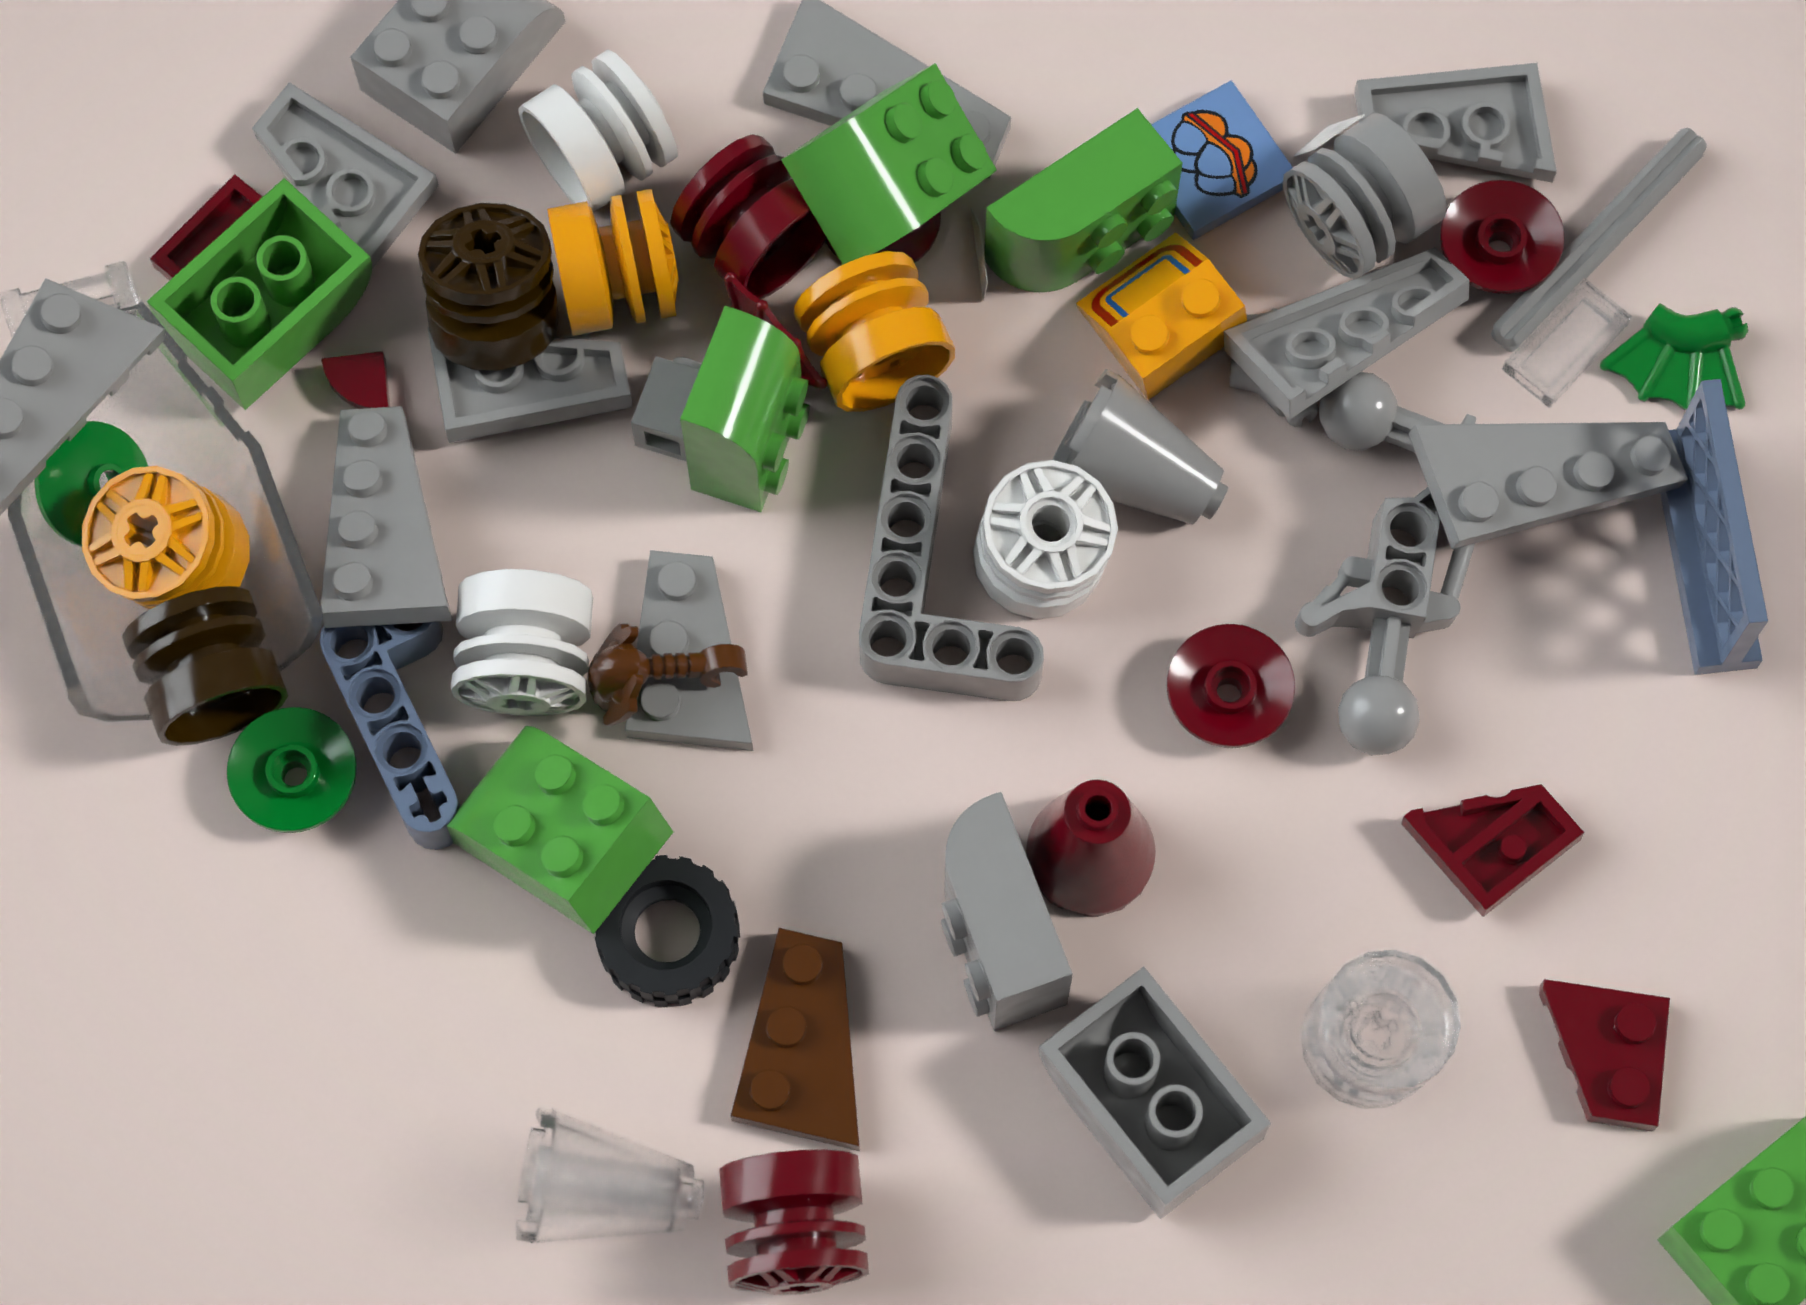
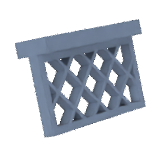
M1721 379L1703 380L1697 388L1677 429L1669 430L1688 480L1677 489L1660 493L1695 675L1757 669L1763 661L1758 636L1768 622Z

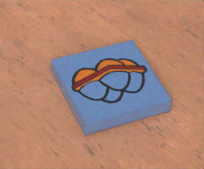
M1232 80L1151 124L1183 163L1175 215L1192 240L1283 190L1284 174L1293 168Z

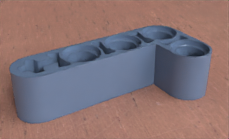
M423 622L420 627L412 631H401L396 628V624L325 628L323 626L319 639L323 655L410 836L417 844L426 849L438 850L449 847L453 844V841L446 826L453 819L461 805L396 671L426 657L436 650L442 640V622ZM361 639L368 642L366 649L358 657L347 659L338 656L342 645L350 640ZM389 693L394 696L393 703L384 712L368 713L364 710V705L368 699L375 694ZM413 747L421 751L419 759L411 767L400 769L390 765L393 755L402 748ZM426 788L441 815V818L434 822H429L416 793L422 792Z

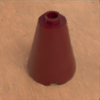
M1105 780L1083 782L1045 806L1031 826L1026 846L1029 864L1040 892L1051 904L1061 909L1065 908L1074 912L1084 913V916L1094 917L1122 910L1141 895L1151 877L1156 853L1154 837L1144 816L1118 786Z

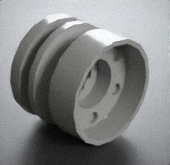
M1374 112L1334 140L1333 150L1321 148L1308 157V162L1302 161L1286 172L1283 177V190L1287 204L1307 240L1331 267L1343 276L1352 279L1363 276L1375 267L1376 262L1380 263L1393 255L1396 241L1403 244L1413 241L1443 220L1446 214L1447 204L1443 187L1432 164L1419 145L1396 122L1386 115Z

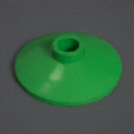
M87 421V424L71 441L66 439L46 460V467L34 479L37 503L48 525L66 541L82 547V523L91 500L101 490L99 484L101 474L104 472L107 479L110 480L131 468L148 466L143 452L136 442L121 429L104 422Z
M301 707L277 709L255 719L240 733L234 742L227 762L228 787L232 798L241 812L255 824L265 829L282 833H297L311 830L333 818L348 801L357 776L355 751L345 731L325 714ZM303 768L307 771V776L301 784L290 786L285 783V776L289 770Z

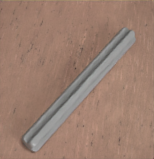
M1690 128L1680 129L1565 249L1558 265L1550 276L1537 286L1526 290L1498 319L1491 332L1493 339L1509 352L1518 351L1703 157L1707 147L1705 140Z

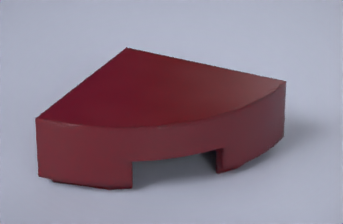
M383 351L321 358L324 373L331 389L345 402L358 409L390 407L387 365Z

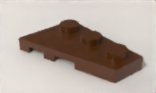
M783 928L778 929L730 1115L733 1122L860 1151L842 942Z

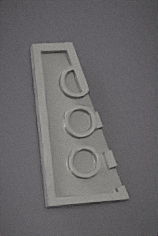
M802 0L764 88L763 102L766 105L832 126L887 88L929 66L823 1ZM943 75L995 166L1011 127V116Z
M1434 247L1224 331V351L1289 419H1292L1469 299V279L1453 264H1450L1445 256Z
M45 278L0 359V515L44 470L46 460L66 439L71 441L87 424V417L108 394L113 396L129 379V372L146 354L150 356L164 341L165 328Z
M1666 422L1415 425L1408 433L1451 549L1677 489L1688 480Z

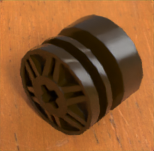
M478 203L456 208L435 220L421 237L418 259L422 271V285L426 293L425 305L429 331L435 348L451 362L474 370H502L523 365L543 353L556 337L559 311L556 288L552 280L554 268L551 260V242L544 225L528 211L508 204Z
M226 586L190 592L165 601L142 613L124 631L122 639L130 658L135 660L132 665L139 682L152 685L145 694L144 700L161 743L173 746L193 745L223 738L244 730L258 717L279 709L288 698V692L272 651L259 647L266 634L260 619L255 618L258 612L249 590L237 586Z

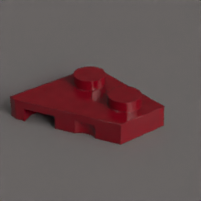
M1542 784L1514 789L1502 797L1484 795L1461 800L1458 806L1424 812L1423 808L1411 810L1403 816L1401 823L1482 917L1577 844L1584 835V831Z
M1544 979L1540 984L1539 996L1543 1006L1547 1005L1560 1038L1558 1046L1566 1067L1574 1074L1578 1085L1576 1093L1587 1122L1654 1131L1659 1125L1670 998Z

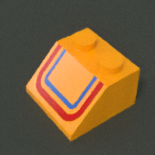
M1176 232L1076 303L1079 311L1148 401L1224 347L1225 330L1247 322L1245 305L1212 262Z

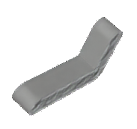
M917 375L908 379L900 387L896 396L859 629L860 664L865 674L872 680L883 684L1004 701H1021L1030 697L1038 689L1042 679L1044 654L1043 646L1037 636L1029 630L1015 626L923 614L952 430V394L947 384L941 379L931 375ZM919 405H929L940 412L935 418L930 420H919L909 414L914 407ZM910 462H919L925 464L931 471L924 477L910 478L902 474L900 469ZM901 520H911L918 523L922 530L912 537H901L892 532L890 528ZM901 578L912 584L913 589L906 595L894 597L881 590V586L890 579ZM883 637H892L898 639L904 645V649L899 654L884 657L874 652L871 646ZM945 646H955L961 648L968 657L960 664L948 666L939 662L934 654ZM1016 654L1028 660L1031 667L1021 674H1010L1003 671L999 667L998 662L1007 655Z

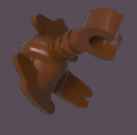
M629 623L618 624L612 630L598 653L594 655L588 669L587 681L594 702L600 709L606 712L603 716L604 725L613 726L626 721L637 713V697L642 685L648 678L660 680L662 677L673 679L676 676L679 679L687 676L688 678H699L701 684L716 688L721 686V672H731L737 676L744 677L748 675L744 648L734 644L714 645L703 649L699 653H688L687 655L684 653H676L675 655L664 653L663 656L652 654L651 657H647L632 644L638 637V627L629 626Z

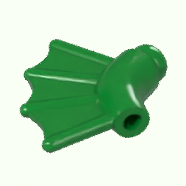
M1659 303L1644 323L1643 328L1600 362V368L1603 371L1608 370L1624 377L1635 388L1640 401L1664 399L1672 401L1684 410H1687L1701 381L1721 379L1726 406L1735 407L1740 410L1745 407L1746 403L1729 347L1731 346V341H1738L1746 337L1748 325L1747 323H1742L1741 316H1743V312L1736 307L1728 308L1722 313L1718 309L1693 315H1683Z

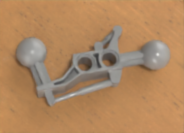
M1360 372L1320 399V422L1328 438L1345 449L1362 451L1376 446L1382 441H1386L1415 452L1408 434L1415 425L1443 424L1397 406V400L1389 384L1373 373ZM1466 414L1461 424H1475L1476 417ZM1428 487L1415 497L1385 498L1373 519L1368 558H1346L1338 571L1336 580L1330 586H1325L1313 602L1305 604L1295 620L1296 630L1301 635L1307 637L1317 635L1333 626L1371 630L1365 678L1354 682L1344 692L1338 707L1341 732L1353 748L1370 756L1391 754L1403 749L1414 738L1419 725L1418 704L1415 696L1406 684L1403 683L1409 638H1414L1417 633L1445 629L1454 622L1460 612L1458 599L1475 546L1474 543L1453 549L1441 592L1430 591L1441 519ZM1402 529L1409 532L1414 537L1417 545L1408 547L1399 544L1393 538L1390 530ZM1346 586L1357 588L1343 596H1340V593L1345 589ZM1394 587L1399 589L1406 595L1409 604L1398 606L1391 603L1385 598L1382 588Z

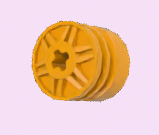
M652 189L636 192L640 220L626 221L621 195L611 197V225L598 227L593 211L587 201L547 209L572 336L612 329L614 319L613 300L622 298L626 299L636 324L646 322L641 295L653 292L656 295L661 319L677 316L675 308L679 281L668 222L665 221L654 201Z
M885 251L875 253L840 265L817 279L801 294L794 305L795 318L800 329L806 332L807 344L810 350L819 356H823L820 361L821 374L827 380L828 389L836 406L846 412H864L895 403L900 387L908 379L917 375H931L938 378L955 359V346L939 313L930 307H926L928 304V290L925 284L918 280V270L913 259L904 252Z
M160 466L131 468L108 480L91 500L82 523V552L91 574L110 592L134 601L149 610L165 601L190 592L213 587H240L250 562L249 534L240 513L222 496L200 486L197 482L188 479L181 473Z

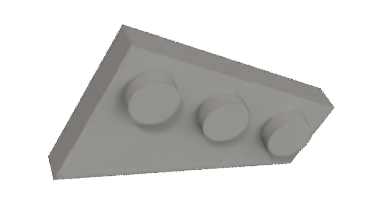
M1537 63L1357 80L1354 93L1358 116L1365 114L1359 122L1373 112L1386 115L1413 138L1427 158L1553 183L1557 171Z
M290 82L252 127L256 139L293 186L370 256L372 269L439 186L434 173Z
M427 327L444 426L449 443L633 407L620 342L555 337L543 353L523 365L502 370H474L451 362L437 350L429 327Z
M650 550L637 649L647 657H651L652 654L663 656L664 653H672V655L684 653L687 655L688 653H699L710 646L731 644L713 557ZM721 672V686L716 688L701 684L699 678H688L687 676L679 679L676 676L673 679L662 677L660 680L648 678L642 685L637 697V713L626 720L625 732L627 738L753 751L738 676L731 672Z

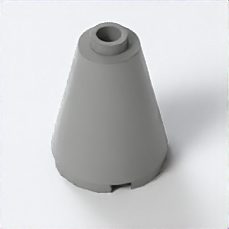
M1105 369L1094 385L1100 389L1093 402L1084 400L1052 460L1075 465L1083 469L1101 483L1110 499L1114 502L1192 525L1201 515L1210 520L1218 510L1228 490V486L1220 482L1224 470L1119 374L1117 375Z

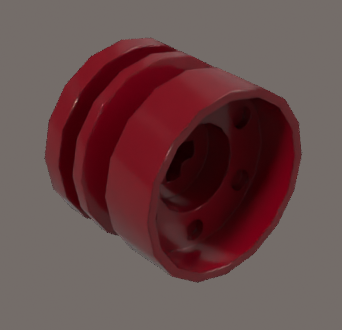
M751 134L735 140L720 150L699 169L683 189L674 205L670 224L673 231L684 242H691L694 252L700 258L713 259L716 257L714 267L717 274L723 280L726 273L733 272L736 274L738 281L749 292L759 299H763L788 284L803 270L821 249L827 237L781 160L784 157L775 155L773 146L762 136Z
M828 1149L783 1151L746 1157L729 1162L719 1168L724 1217L736 1221L754 1223L753 1228L740 1231L725 1239L727 1254L746 1258L727 1266L730 1288L741 1291L767 1292L772 1295L808 1294L824 1291L835 1285L855 1281L869 1275L867 1253L856 1249H846L866 1241L865 1226L849 1221L834 1220V1215L847 1212L862 1204L858 1155L847 1151Z

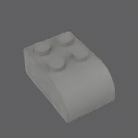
M398 0L352 54L351 61L360 90L456 154L563 26L565 17L561 9L547 0Z
M1002 792L995 793L980 799L968 807L951 829L945 854L944 891L946 902L942 903L945 918L941 919L943 931L953 956L964 953L968 963L965 964L968 978L964 979V984L972 1008L977 1017L988 1014L994 1031L1066 1006L1068 1004L1073 975Z
M1142 967L1039 1046L1040 1058L1063 1097L1160 1220L1261 1142L1271 1124L1145 967Z

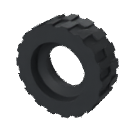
M659 855L651 860L596 930V937L594 938L605 971L609 972L613 983L621 991L625 989L630 992L633 999L641 1003L644 1000L653 1002L656 1007H668V1004L677 1003L683 1006L691 1004V1000L699 996L706 997L714 991L713 987L720 980L724 982L730 973L729 967L732 961H736L739 952L738 938H740V926L735 902L730 897L729 889L722 880L719 882L714 877L711 869L704 864L702 867L694 864L690 858L680 856L679 859L668 858L667 855ZM666 900L677 901L689 907L696 915L700 925V935L694 949L684 958L673 962H660L651 959L641 951L635 938L636 923L642 912L650 905Z

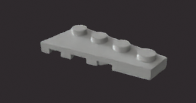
M402 406L340 410L320 615L325 628L452 621L410 433Z

